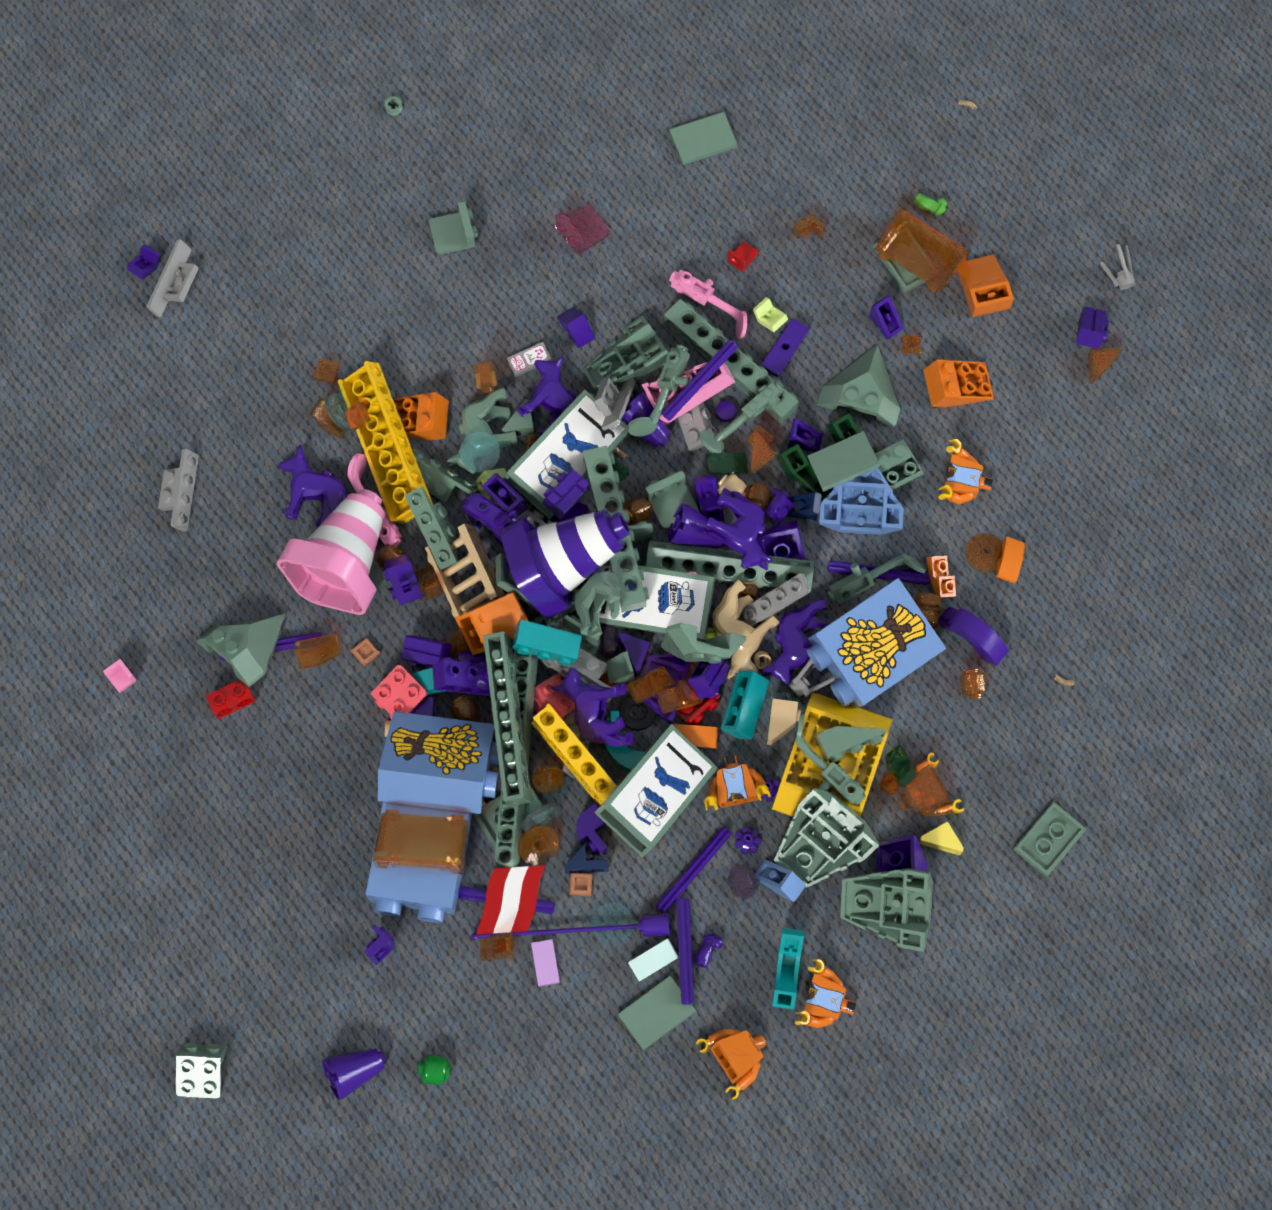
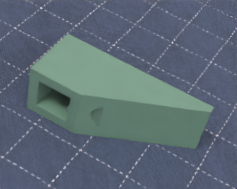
M835 726L817 734L815 740L825 761L832 760V762H837L844 758V754L849 752L855 754L864 749L863 746L871 743L873 746L882 742L886 730Z

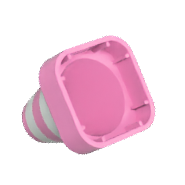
M361 489L358 494H349L306 541L300 539H290L277 561V566L301 597L320 606L356 615L365 614L377 592L376 587L369 578V573L385 515L384 510L380 506L382 499L376 493L367 489Z

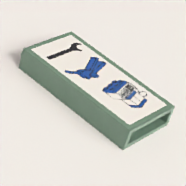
M586 390L571 403L511 467L504 477V480L549 520L554 517V514L543 505L545 499L543 494L550 486L556 487L558 484L556 480L564 471L568 474L571 469H574L587 481L588 476L583 460V451L607 446L608 452H613L629 434L628 424L623 420L614 429H602L601 426L605 416L595 406L594 400L596 396L588 393Z
M609 561L604 563L594 573L598 570L611 572ZM630 564L621 565V569L625 571L632 568ZM637 565L638 568L642 567L644 580H641L643 588L647 587L649 600H646V607L627 612H621L620 608V614L616 619L611 618V610L607 601L598 611L599 622L602 625L664 634L667 626L684 623L697 626V639L706 640L716 579L710 576ZM629 583L625 587L628 590H634L637 586Z
M671 724L660 734L594 813L643 857L653 849L718 767Z

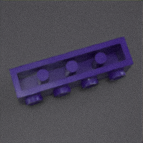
M447 657L440 659V662L432 665L434 690L491 696L486 662L471 663V660L453 661V658Z

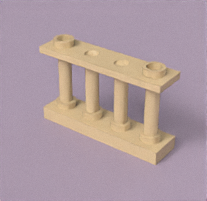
M462 524L458 527L460 532L459 538L450 543L453 551L462 545H466L468 555L450 567L440 570L429 546L425 548L428 554L427 559L433 565L451 605V613L454 618L468 609L476 607L488 598L494 600L505 595L503 589L496 584V573L475 527L468 524ZM470 563H474L476 573L455 586L451 575ZM481 580L485 587L484 592L463 604L459 593Z

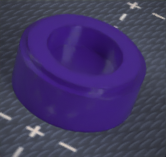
M730 401L720 402L716 408L718 419L723 422L732 421L736 416V406Z

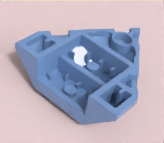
M876 468L835 486L827 498L821 502L819 525L842 533L883 535L903 529L904 508L894 496L892 489L879 468Z

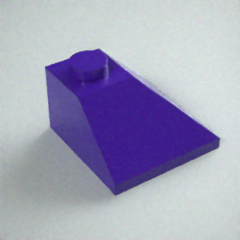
M797 520L778 524L763 532L761 537L757 536L758 544L768 556L806 560ZM772 570L766 572L767 575L775 573Z
M914 834L880 842L876 848L877 873L901 869L927 871V862Z

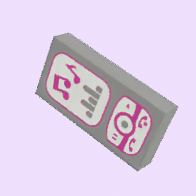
M541 342L508 357L507 362L515 377L535 369V360L552 361V358L544 343Z

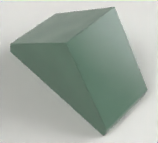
M525 399L520 406L527 403L529 400ZM516 410L502 428V433L515 431L516 437L534 434L531 413L522 417Z
M627 651L606 662L608 664L606 672L610 683H630L635 681Z

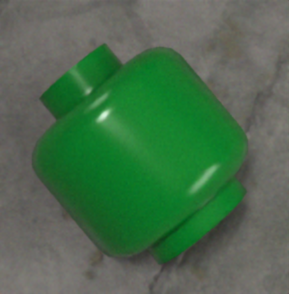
M428 1054L423 1061L419 1060L417 1074H421V1081L423 1083L440 1086L444 1081L448 1080L450 1064L447 1063L445 1057Z

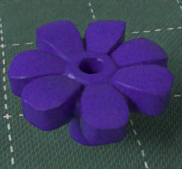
M767 775L764 780L771 797L768 794L761 796V799L763 800L765 797L767 802L773 801V796L776 797L778 792L776 788L780 786L778 780L772 782L773 777L771 775Z
M748 827L742 828V833L737 832L734 836L738 840L734 843L735 848H742L741 853L745 855L748 854L749 850L751 853L757 852L755 845H761V838H756L758 831L753 829L749 832Z

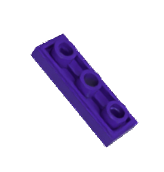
M792 319L761 366L778 378L808 334L810 328Z

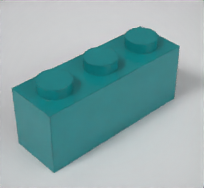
M521 619L516 625L511 649L517 650V653L522 655L532 654L541 660L547 661L551 659L558 661L557 663L560 665L569 666L573 665L578 658L582 635Z
M738 671L721 726L722 731L737 739L752 740L768 688V679L754 671Z

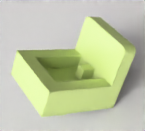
M767 297L753 309L757 321L772 332H775L788 320L787 315L773 307L771 300Z

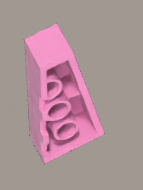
M708 362L684 371L682 377L688 378L689 383ZM723 363L670 421L664 418L662 414L659 419L668 424L733 384L735 380L727 365ZM658 381L642 384L653 408H655L662 390L657 385ZM679 385L676 392H669L663 410L683 390L684 385Z

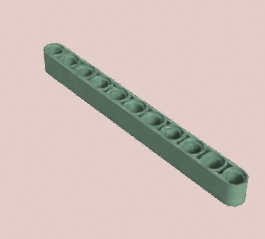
M514 650L513 657L520 706L524 705V710L521 712L528 767L538 658L536 655H522L517 653V650ZM528 663L527 670L522 672L523 665ZM526 684V689L520 692V687ZM501 785L495 859L499 864L509 868L515 867L520 860L525 804L510 806L503 801ZM514 809L515 814L509 819L508 813ZM512 831L511 839L506 840V834ZM507 852H510L511 857L505 862L504 856Z

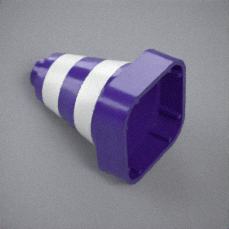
M605 509L534 527L526 518H521L500 530L509 568L517 587L524 597L547 619L572 608L570 592L624 548L623 538L630 535V529L622 514L617 512L610 515Z

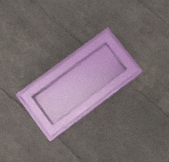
M553 939L531 943L538 987L560 983Z

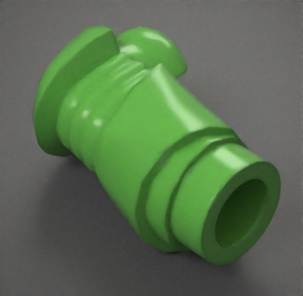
M921 193L918 194L913 202L919 207L918 209L929 211L935 214V216L943 214L947 206V201L943 198H939L936 202Z

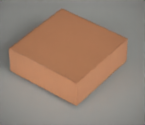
M365 638L351 650L352 654L364 667L380 655V652L368 638Z
M571 873L570 895L591 896L592 874Z

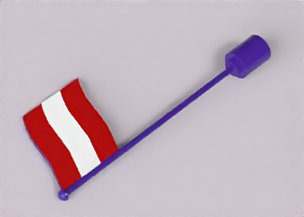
M546 865L494 868L487 886L484 912L477 932L472 934V939L476 941V938L639 928V933L643 932V937L670 935L668 913L642 915V919L638 920V924L528 931L536 910L539 883Z

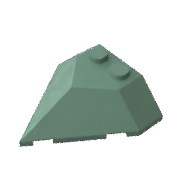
M878 345L874 346L822 387L817 405L837 411L838 406L867 413L877 416L876 422L895 427L900 406Z
M287 613L213 627L199 637L196 642L208 653L217 652L232 665L236 677L250 687L266 674L267 663L273 655L281 633L280 628L286 620Z
M678 623L666 627L661 649L686 662L708 661L709 663L717 664L721 663L723 659L730 658L746 641V636L728 633L706 640L697 639V626Z

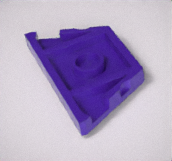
M670 653L665 655H649L637 696L668 724H672L690 662H686Z

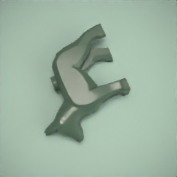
M505 388L490 392L485 398L468 404L462 411V422L459 423L461 435L465 434L467 441L455 455L447 460V462H451L448 467L459 465L461 468L474 474L477 468L475 461L479 457L489 455L505 446H518L515 431L493 434L488 426L490 422L497 418H511L509 408L494 406L496 401L507 398Z
M598 570L590 575L589 580L583 587L578 585L570 592L572 608L566 611L571 613L576 610L581 620L582 627L580 632L583 635L587 636L589 627L591 629L590 637L596 639L602 634L598 611L605 601L610 606L612 619H616L620 614L619 599L621 598V586L613 572Z

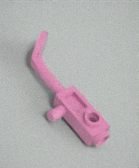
M683 270L672 273L669 279L672 282V288L703 306L710 302L727 312L736 320L737 339L744 338L747 329L746 312L739 311L714 296L713 292L715 289L711 287L713 285L711 279H707L703 283L689 272H684Z
M361 453L354 455L348 467V478L357 494L361 489H364L360 479L367 465L366 456ZM382 507L385 515L379 537L384 545L394 548L401 543L400 538L402 535L398 531L397 525L390 522L386 509Z

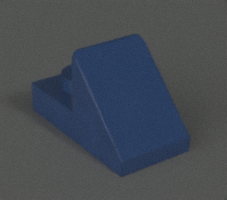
M814 492L789 498L795 506L786 517L809 520L817 519L821 505V494Z
M585 844L565 865V874L608 872V859L603 860V857H591L589 861H586Z

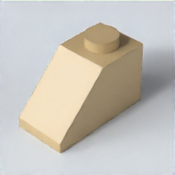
M780 699L772 700L767 745H772L795 727L796 721H799L801 709H798V702Z

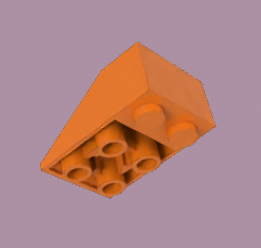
M994 255L955 263L972 317L1011 308L1014 297L1008 279Z
M936 360L923 370L932 407H950L994 399L986 362Z
M437 392L393 399L408 439L432 441L446 438L449 400Z
M515 592L468 609L455 617L472 655L485 651L483 635L504 631L513 639L516 625L521 619L528 621Z

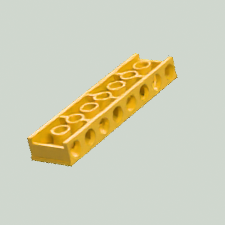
M366 361L363 367L344 380H338V384L390 522L404 524L414 518L405 498L406 494L423 487L431 505L433 503L379 363Z
M548 703L542 711L533 717L534 721L531 724L600 806L617 785Z

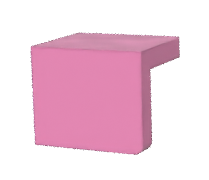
M121 659L103 671L119 693L137 681Z

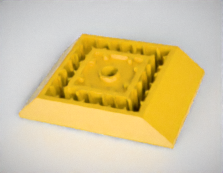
M812 692L804 714L802 735L809 747L824 761L825 759L815 740L817 734L835 726L886 730L882 742L873 746L871 743L863 746L864 749L855 754H852V752L844 754V758L837 764V766L839 765L845 770V773L851 779L859 782L860 787L865 790L863 794L866 797L858 806L855 803L852 805L832 786L827 790V792L836 795L861 817L892 719L861 708H855L849 704L843 706L837 700ZM796 740L772 810L792 817L800 801L813 788L818 789L824 781L820 776L823 771L796 745ZM849 788L848 792L853 793V789Z

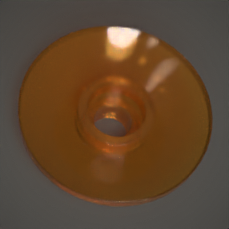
M984 533L974 536L969 540L965 549L968 563L980 572L989 573L996 571L997 561L1002 555L1003 542L992 534ZM988 548L990 553H984L983 549Z
M536 825L528 829L519 842L521 858L530 865L539 866L545 864L549 858L555 857L560 845L557 832L547 825Z

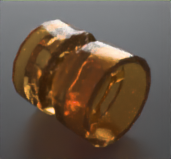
M932 593L915 594L914 602L932 628H938L939 614L937 612L940 611L942 598Z

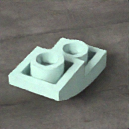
M666 939L631 960L628 964L637 979L641 981L676 960L679 956L669 939Z

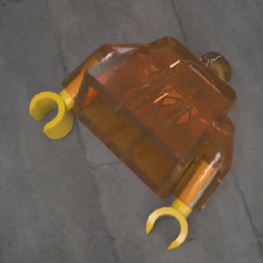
M930 753L926 760L923 759L910 767L904 778L905 783L902 785L906 795L896 800L901 811L912 806L916 813H921L924 816L940 817L952 812L958 814L964 810V808L959 810L955 807V804L960 803L961 800L957 799L952 802L934 768L938 765L939 760L936 762L930 761L934 753Z

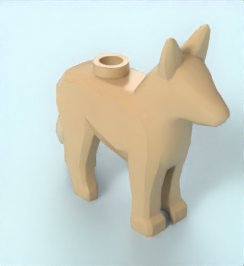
M737 580L732 587L728 588L722 601L712 613V626L716 631L715 637L728 633L746 636V641L731 656V668L727 679L733 677L738 671H754L758 673L757 667L751 661V656L759 648L765 633L780 623L773 615L756 628L738 620L743 608L754 602L749 595L738 599L737 595L739 592L746 588L740 580Z

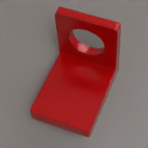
M743 241L735 251L731 249L728 251L727 262L741 272H744L757 257L759 251Z

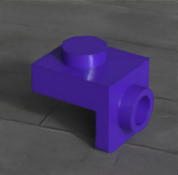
M144 244L141 246L140 255L127 264V270L143 280L157 269L159 253Z
M772 488L771 491L776 497L764 512L780 524L795 505L789 500L791 496L784 490L777 491L775 488Z

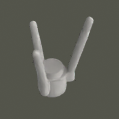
M1117 244L1116 247L1123 269L1117 273V278H1115L1104 262H1100V265L1113 281L1114 286H1119L1120 290H1124L1134 286L1136 283L1128 246H1124L1125 262L1121 246Z
M809 660L788 686L798 697H801L803 694L808 697L812 692L836 679L833 676L809 689L808 687L811 684L806 678L815 669V665Z

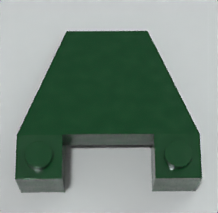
M849 413L843 414L826 424L835 443L860 433ZM798 444L791 445L775 455L784 473L809 493L816 492L821 494V502L833 490L831 488L823 492L809 460L806 459Z

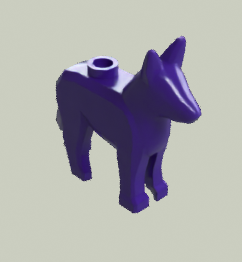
M564 355L555 361L535 360L534 365L541 374V379L534 387L529 401L517 409V412L522 417L531 413L539 405L553 413L549 426L538 431L540 436L576 399L575 393L567 390L560 383V367Z
M301 445L298 446L296 455L279 463L280 469L292 473L290 483L291 500L288 508L284 510L286 518L297 520L304 500L322 499L323 513L315 523V525L320 526L346 498L345 487L339 479L333 477V473L329 471L318 473L310 470Z
M723 488L716 504L729 507L737 520L729 526L710 517L702 535L714 536L732 550L740 553L743 556L741 560V567L743 569L760 566L764 570H768L766 562H772V559L762 551L756 540L757 536L761 537L766 525L762 524L765 513L759 505L752 503L737 491L731 492Z
M471 493L461 503L471 524L477 529L482 527L480 522L494 532L496 542L503 546L500 530L518 521L516 511L507 513L479 493Z
M825 599L810 602L802 608L791 610L784 614L779 621V631H775L777 644L781 643L782 653L776 657L771 665L762 670L761 676L773 675L774 678L788 686L791 683L790 671L795 668L804 667L810 660L807 649L811 645L805 633L814 628L823 629L828 625L827 619L813 616L816 611L827 610Z
M571 668L559 686L550 687L552 690L563 693L575 702L576 714L574 715V722L578 726L582 737L594 743H602L614 747L634 744L632 733L624 735L619 732V730L625 727L622 717L616 718L615 722L603 719L606 699L625 695L627 693L625 684L614 685L611 688L597 684H584L580 680L577 669Z

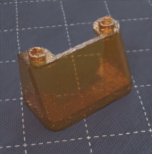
M902 208L899 209L874 248L878 251L877 256L885 261L891 259L927 282V288L935 293L938 290L943 292L971 253Z
M386 810L380 816L373 863L376 868L387 869L389 863L394 868H397V866L445 871L446 867V870L452 871V874L463 875L468 821L464 820L462 815H451V818L399 814L397 810Z

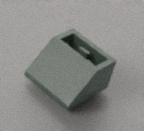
M904 439L875 453L880 464L878 468L892 490L924 475L923 470Z

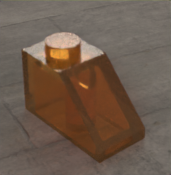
M493 362L473 365L477 391H482V394L494 392V388H497Z
M337 634L295 641V653L299 669L320 666L340 655L341 651Z

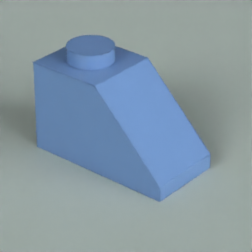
M764 860L753 876L772 891L792 902L796 901L806 886L793 871L767 860Z

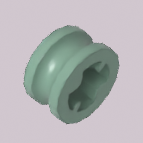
M395 96L387 98L385 101L386 112L392 116L400 114L403 109L402 101ZM392 103H396L398 107L395 106V109H391Z

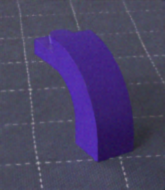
M949 606L936 621L942 628L964 638L974 647L981 659L995 666L1009 652L1003 640L992 628L977 616L961 607L957 610Z

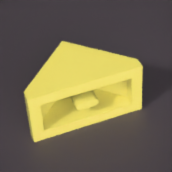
M948 822L924 834L919 840L920 845L956 855H961L964 848Z

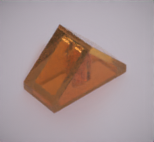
M1120 348L1090 349L1087 358L1089 382L1091 384H1094L1119 358L1122 352Z
M754 431L750 473L755 474L777 455L757 431Z
M433 565L414 572L425 601L444 594Z
M505 933L480 939L481 961L515 959L513 934Z

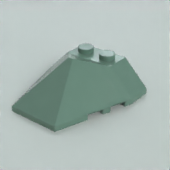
M643 315L629 324L623 330L624 334L617 341L613 339L609 343L611 347L604 355L599 353L583 369L595 391L599 390L602 380L608 377L614 385H618L632 378L634 380L639 379L665 365L669 352Z
M813 788L800 801L774 861L781 867L793 871L806 884L805 887L807 888L830 877L831 874L839 870L843 871L856 862L864 861L879 846V842L866 821L836 795Z
M901 869L843 877L840 918L864 930L867 927L876 932L878 937L890 939L901 948L924 952L931 922L933 893L931 874L927 871Z

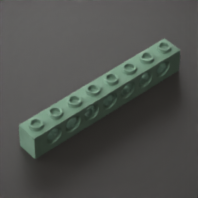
M681 299L664 314V323L708 361L719 351L715 350L713 346L719 345L722 347L728 341L719 328L711 326L704 315L696 313L690 303H685ZM691 320L693 323L685 324L683 321ZM699 333H706L707 336H705V337H700L698 334H699ZM737 348L729 357L737 361L731 363L726 360L724 362L735 380L734 384L751 399L758 395V390L760 389L757 387L758 384H767L769 386L771 383L777 382L784 391L779 397L781 400L775 406H768L765 409L780 424L798 408L799 401L796 395L786 391L779 380L771 378L764 367L756 365L749 354L743 353ZM749 371L751 375L746 376L742 372Z
M607 446L583 451V460L591 485L590 488L596 511L606 510L608 506H615L617 508L616 511L609 512L610 515L620 512L626 522H629L627 509L623 510L622 503L625 502L623 491H618L617 483H620L617 471H613L612 464H615L613 452H608ZM601 467L607 469V471L602 474L598 473L596 470ZM607 486L610 487L612 490L608 493H605L601 489ZM632 528L630 529V535L623 538L624 545L627 548L619 551L609 559L611 572L617 576L618 583L621 586V598L619 599L621 612L646 607V600H649L647 587L643 588L641 580H644L642 567L638 568L636 562L639 560L637 548L633 549L631 542L635 541ZM630 564L632 568L625 571L621 569V565ZM633 583L637 587L634 590H628L625 586Z
M653 540L649 542L646 567L684 573L696 572L697 575L714 577L716 579L715 582L730 581L735 583L737 580H740L742 584H753V586L758 588L768 586L776 589L783 582L790 580L786 576L787 574L793 573L797 576L801 573L805 575L810 592L814 573V561L769 556L772 562H766L768 570H764L760 566H752L749 568H753L755 572L748 573L745 571L746 569L741 567L743 556L736 551ZM670 557L673 559V562L667 563L663 558ZM691 560L694 564L686 565L683 561ZM710 562L714 567L707 568L704 564ZM732 565L735 569L729 571L725 569V566ZM772 570L776 574L774 576H769L766 574V572Z
M504 631L483 635L503 801L510 806L530 803L532 798L513 649H511V637Z

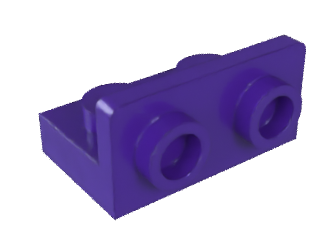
M374 925L372 929L379 938L371 940L364 952L377 965L395 946L392 944L394 939L383 926L378 928Z

